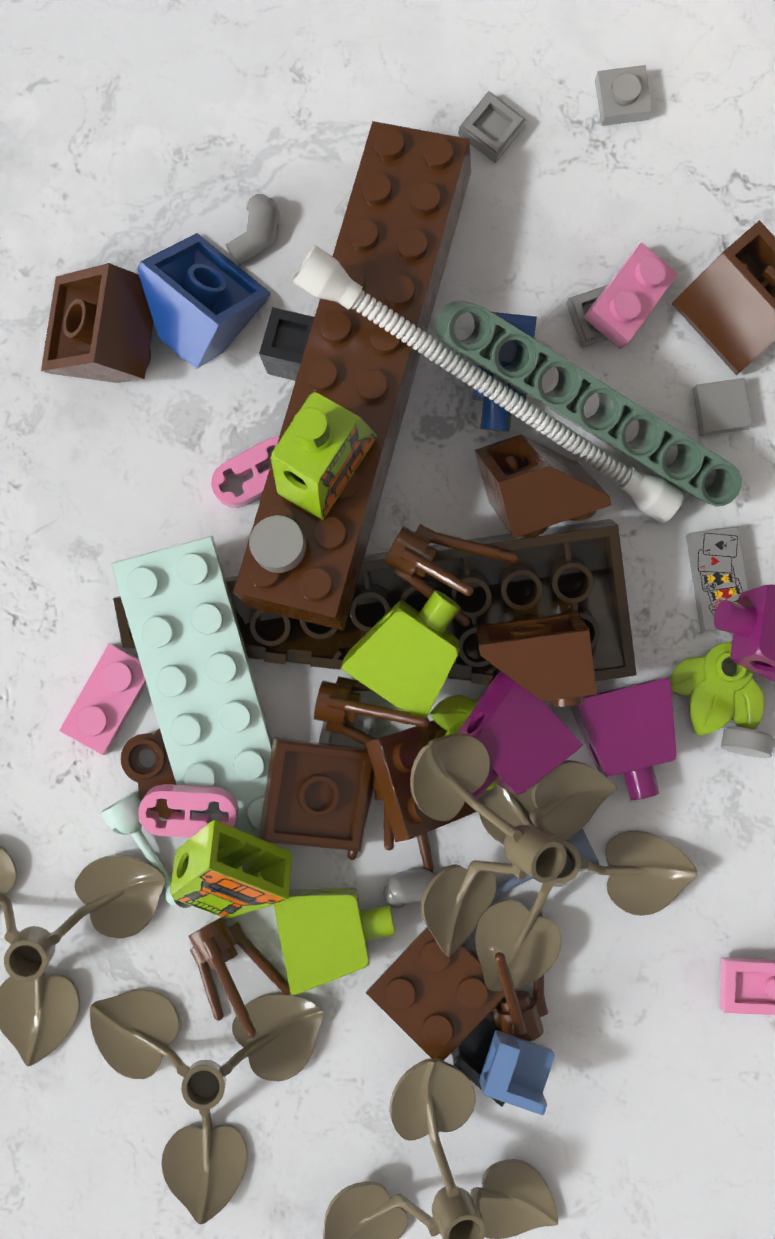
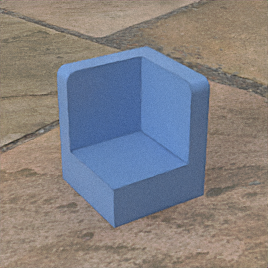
M495 1030L479 1079L483 1095L544 1115L547 1102L543 1091L555 1057L552 1049Z

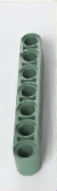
M452 301L439 311L436 318V332L439 339L451 349L656 475L666 479L687 494L716 507L725 506L738 496L742 487V477L739 470L733 464L485 307L466 301ZM469 312L474 319L475 327L473 333L467 339L459 341L454 333L455 322L460 315ZM513 340L517 346L516 358L510 365L502 367L499 362L500 348L505 342ZM556 367L559 373L558 383L553 390L544 393L542 378L549 369ZM597 393L599 397L598 410L594 415L586 418L584 405L590 396ZM637 419L639 423L637 436L633 440L626 442V429L632 421ZM677 445L678 454L675 461L666 466L665 457L671 447ZM715 470L716 478L714 483L705 489L707 476Z

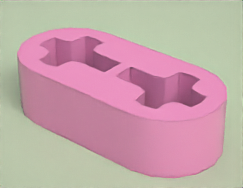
M279 437L267 439L216 468L212 475L211 486L213 493L222 504L230 508H241L261 498L269 469L260 474L258 469L270 462L269 453L276 447ZM252 472L254 473L255 477L242 484L244 491L242 495L236 497L231 491L223 493L222 489L228 485L225 478L227 475L234 473L237 478H243Z
M163 784L157 785L147 792L140 803L138 816L143 828L151 834L191 838L210 823V815L193 813V810L204 811L208 809L210 802H219L220 811L228 812L229 814L223 815L220 822L234 828L239 807L234 795L224 788ZM162 798L167 800L168 808L185 810V812H173L167 821L159 820V813L151 811L150 808L155 807L159 799Z

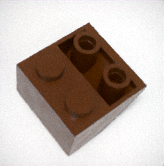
M760 220L723 251L672 302L677 311L736 376L775 342V236Z
M522 434L475 450L488 501L513 538L538 536L547 531L549 526L567 520H585L592 517L597 510L611 506L610 496L578 462Z

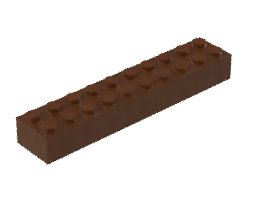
M372 121L332 257L339 261L352 280L363 286L362 290L365 291V294H370V298H376V302L380 301L382 306L386 305L388 309L393 310V313L397 312L399 317L403 316L404 321L409 320L410 324L413 323L416 328H421V332L425 331L427 333L471 175L469 139ZM319 300L278 442L292 423L295 415L313 392L319 393L362 418L377 434V438L324 520L314 516L277 493L271 463L252 530L261 520L275 515L288 517L297 523L306 540L305 555L302 561L292 570L283 573L270 572L261 567L250 551L248 540L233 593L246 607L344 631L421 354L418 353V349L414 350L412 346L409 347L407 342L403 343L401 339H397L396 334L391 335L390 331L386 332L384 328H380L379 323L374 324L373 320H368V316H362V312L358 313L356 309L352 308L348 310L334 301ZM302 479L299 481L300 483L306 485Z

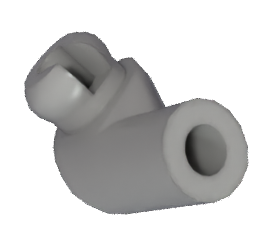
M264 194L252 196L247 203L246 209L249 211L247 232L225 244L238 266L270 247L276 240L280 217L277 203Z
M426 869L398 872L389 878L388 884L384 887V899L388 905L394 908H403L406 903L422 901L425 889L435 875Z

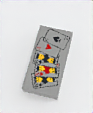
M739 526L692 532L686 535L700 631L716 629L714 626V614L716 608L723 600L738 603L741 593L748 591Z

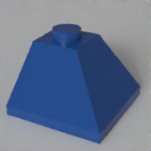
M198 233L140 261L137 268L159 339L172 348L181 359L189 362L196 369L223 353L266 303L271 294Z

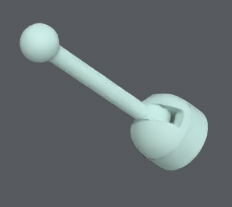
M132 792L103 810L100 814L108 827L115 833L123 835L132 834L148 862L164 873L166 878L164 887L167 890L166 900L169 904L177 906L170 894L172 879L141 831L142 824L138 816L141 801L136 792Z

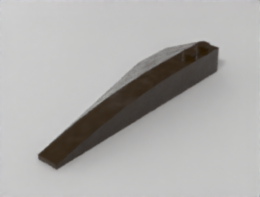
M606 519L551 527L544 533L533 537L520 536L513 538L511 534L469 539V541L517 553L519 560L516 563L497 560L438 544L430 545L438 550L432 563L458 577V579L474 589V593L471 596H466L427 573L424 577H421L435 590L442 592L461 607L459 611L470 620L469 626L463 627L453 619L446 628L449 633L460 640V651L447 678L490 685L495 676L500 672L498 668L480 656L476 626L579 612L590 632L595 681L637 676L619 527L613 520ZM388 552L365 555L344 631L246 607L233 593L238 576L225 578L248 658L262 659L264 662L285 664L286 662L310 664V667L342 670L341 666L344 657L349 650L400 600L420 612L429 599L409 582L394 575L396 569L384 563ZM121 596L114 597L113 601L122 647L136 649Z

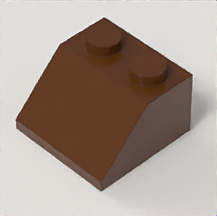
M107 263L56 276L41 371L49 374L113 383L145 379V373L151 360L149 347L154 321L139 274Z
M579 612L476 626L480 656L542 702L552 701L554 706L567 707L583 703L585 701L584 696L597 695L590 632Z

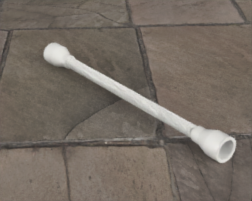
M316 245L310 249L298 268L292 283L315 298L337 302L348 310L350 308L356 309V312H362V316H368V320H373L374 324L379 323V327L384 328L386 332L390 331L391 335L396 334L397 339H401L403 343L407 342V345L409 347L412 346L414 350L418 349V353H423L424 357H429L430 361H434L437 365L440 364V367L445 368L447 372L451 371V374L453 376L456 375L458 379L462 378V382H467V385L472 386L474 390L478 389L479 393H483L485 397L494 400V403H499V406L504 407L506 411L510 410L511 414H515L517 418L525 421L532 428H536L538 432L541 431L547 438H551L553 442L561 445L564 449L567 448V451L577 455L579 459L587 462L588 465H592L594 469L619 484L618 487L631 496L640 511L658 523L669 521L678 511L684 498V492L662 477L644 474L634 467H627L621 461H617L615 457L607 454L604 450L602 451L600 447L592 444L585 437H581L580 434H576L574 430L566 427L564 423L556 420L555 417H550L549 413L540 410L534 403H529V400L519 396L511 388L508 389V386L503 385L500 381L498 382L490 374L487 375L481 368H476V365L471 364L469 360L465 361L463 356L460 357L458 353L454 354V350H449L448 346H443V343L438 342L436 338L432 339V336L427 335L425 331L421 332V328H416L415 324H410L409 320L404 321L403 316L399 317L397 312L393 313V310L388 309L386 305L382 306L380 301L376 302V298H370V294H365V291L362 290L363 286L349 277L337 259Z

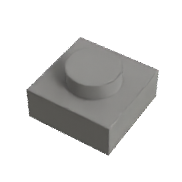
M646 65L597 72L595 86L601 126L649 120L652 114V105Z

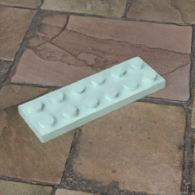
M205 537L111 563L176 785L210 786L228 790L236 798L239 807L234 828L258 838L272 740L214 537ZM215 801L210 802L207 810H193V813L210 815V822L213 820L220 822L223 815H229L228 812L220 811L219 802Z

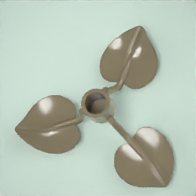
M455 733L433 739L420 750L413 763L410 776L411 792L418 808L434 820L449 821L459 813L466 802L507 834L504 839V849L507 859L512 863L473 860L470 862L467 870L460 865L453 864L442 869L430 881L421 901L422 917L439 948L445 955L451 957L477 927L482 914L490 907L497 887L496 876L493 872L513 874L520 880L525 879L528 874L541 883L554 880L562 872L566 864L567 853L565 847L556 840L567 841L582 830L598 807L617 791V787L609 778L585 763L571 760L562 762L532 787L531 796L537 807L529 816L533 825L513 827L472 795L485 783L490 768L488 751L479 740L468 734Z
M497 785L490 790H486L478 798L480 802L513 827L533 825L529 816L537 807L532 800V787L524 793L516 795ZM479 813L482 824L488 834L504 845V839L507 834ZM627 831L610 839L605 849L606 860L609 866H602L589 862L587 859H581L578 850L571 843L564 840H556L566 849V864L562 872L554 880L542 884L531 910L529 911L518 901L505 900L490 906L479 919L475 933V944L486 987L491 991H503L495 961V955L498 952H502L505 955L515 989L536 981L550 970L560 953L561 931L553 921L538 916L552 887H563L570 884L576 878L579 870L599 875H610L607 881V892L612 902L626 913L645 916L657 913L667 907L697 876L696 867L676 846L663 838L643 831Z
M0 845V905L3 908L7 930L4 939L11 944L4 956V966L10 977L0 986V1030L16 1048L26 1066L36 1064L55 1050L70 1032L79 1013L80 997L74 982L62 974H53L45 977V970L55 953V944L59 943L61 938L89 913L93 927L99 933L108 937L126 938L144 929L156 912L166 883L164 873L153 864L143 859L126 855H111L96 859L81 871L75 881V892L85 904L84 906L76 910L52 933L38 926L27 927L19 932L16 928L12 902L5 896L17 881V868L13 857Z
M133 990L111 998L95 1001L90 1006V1025L95 1043L106 1062L116 1072L132 1079H146L157 1071L163 1055L176 1068L177 1073L184 1077L181 1087L183 1098L189 1106L199 1110L203 1129L197 1126H185L174 1133L164 1148L161 1165L165 1182L170 1191L187 1208L198 1224L208 1222L227 1205L238 1189L246 1170L247 1148L240 1131L231 1125H221L212 1128L210 1109L216 1106L224 1095L226 1075L230 1074L246 1057L249 1058L252 1071L262 1079L279 1082L297 1075L307 1065L313 1054L318 1031L324 1017L322 1008L317 1004L296 995L269 994L255 998L245 1004V1007L256 1030V1036L252 1039L248 1038L236 1016L233 1020L232 1032L236 1041L243 1048L221 1066L212 1060H200L190 1067L182 1061L174 1050L167 1047L174 1041L179 1032V1017L174 1005L164 995L151 990Z
M439 1058L423 1060L404 1073L393 1090L389 1107L393 1126L403 1139L412 1141L429 1134L445 1187L440 1189L434 1197L432 1204L433 1217L402 1194H395L389 1198L386 1188L381 1183L374 1181L359 1182L341 1190L330 1202L324 1219L323 1239H399L408 1226L406 1211L427 1226L431 1236L441 1234L442 1239L509 1238L538 1227L558 1225V1215L547 1183L532 1165L522 1160L507 1159L492 1164L483 1175L482 1188L474 1187L471 1189L470 1194L465 1189L456 1186L440 1141L439 1132L457 1130L467 1122L474 1111L476 1103L475 1091L470 1079L461 1069Z

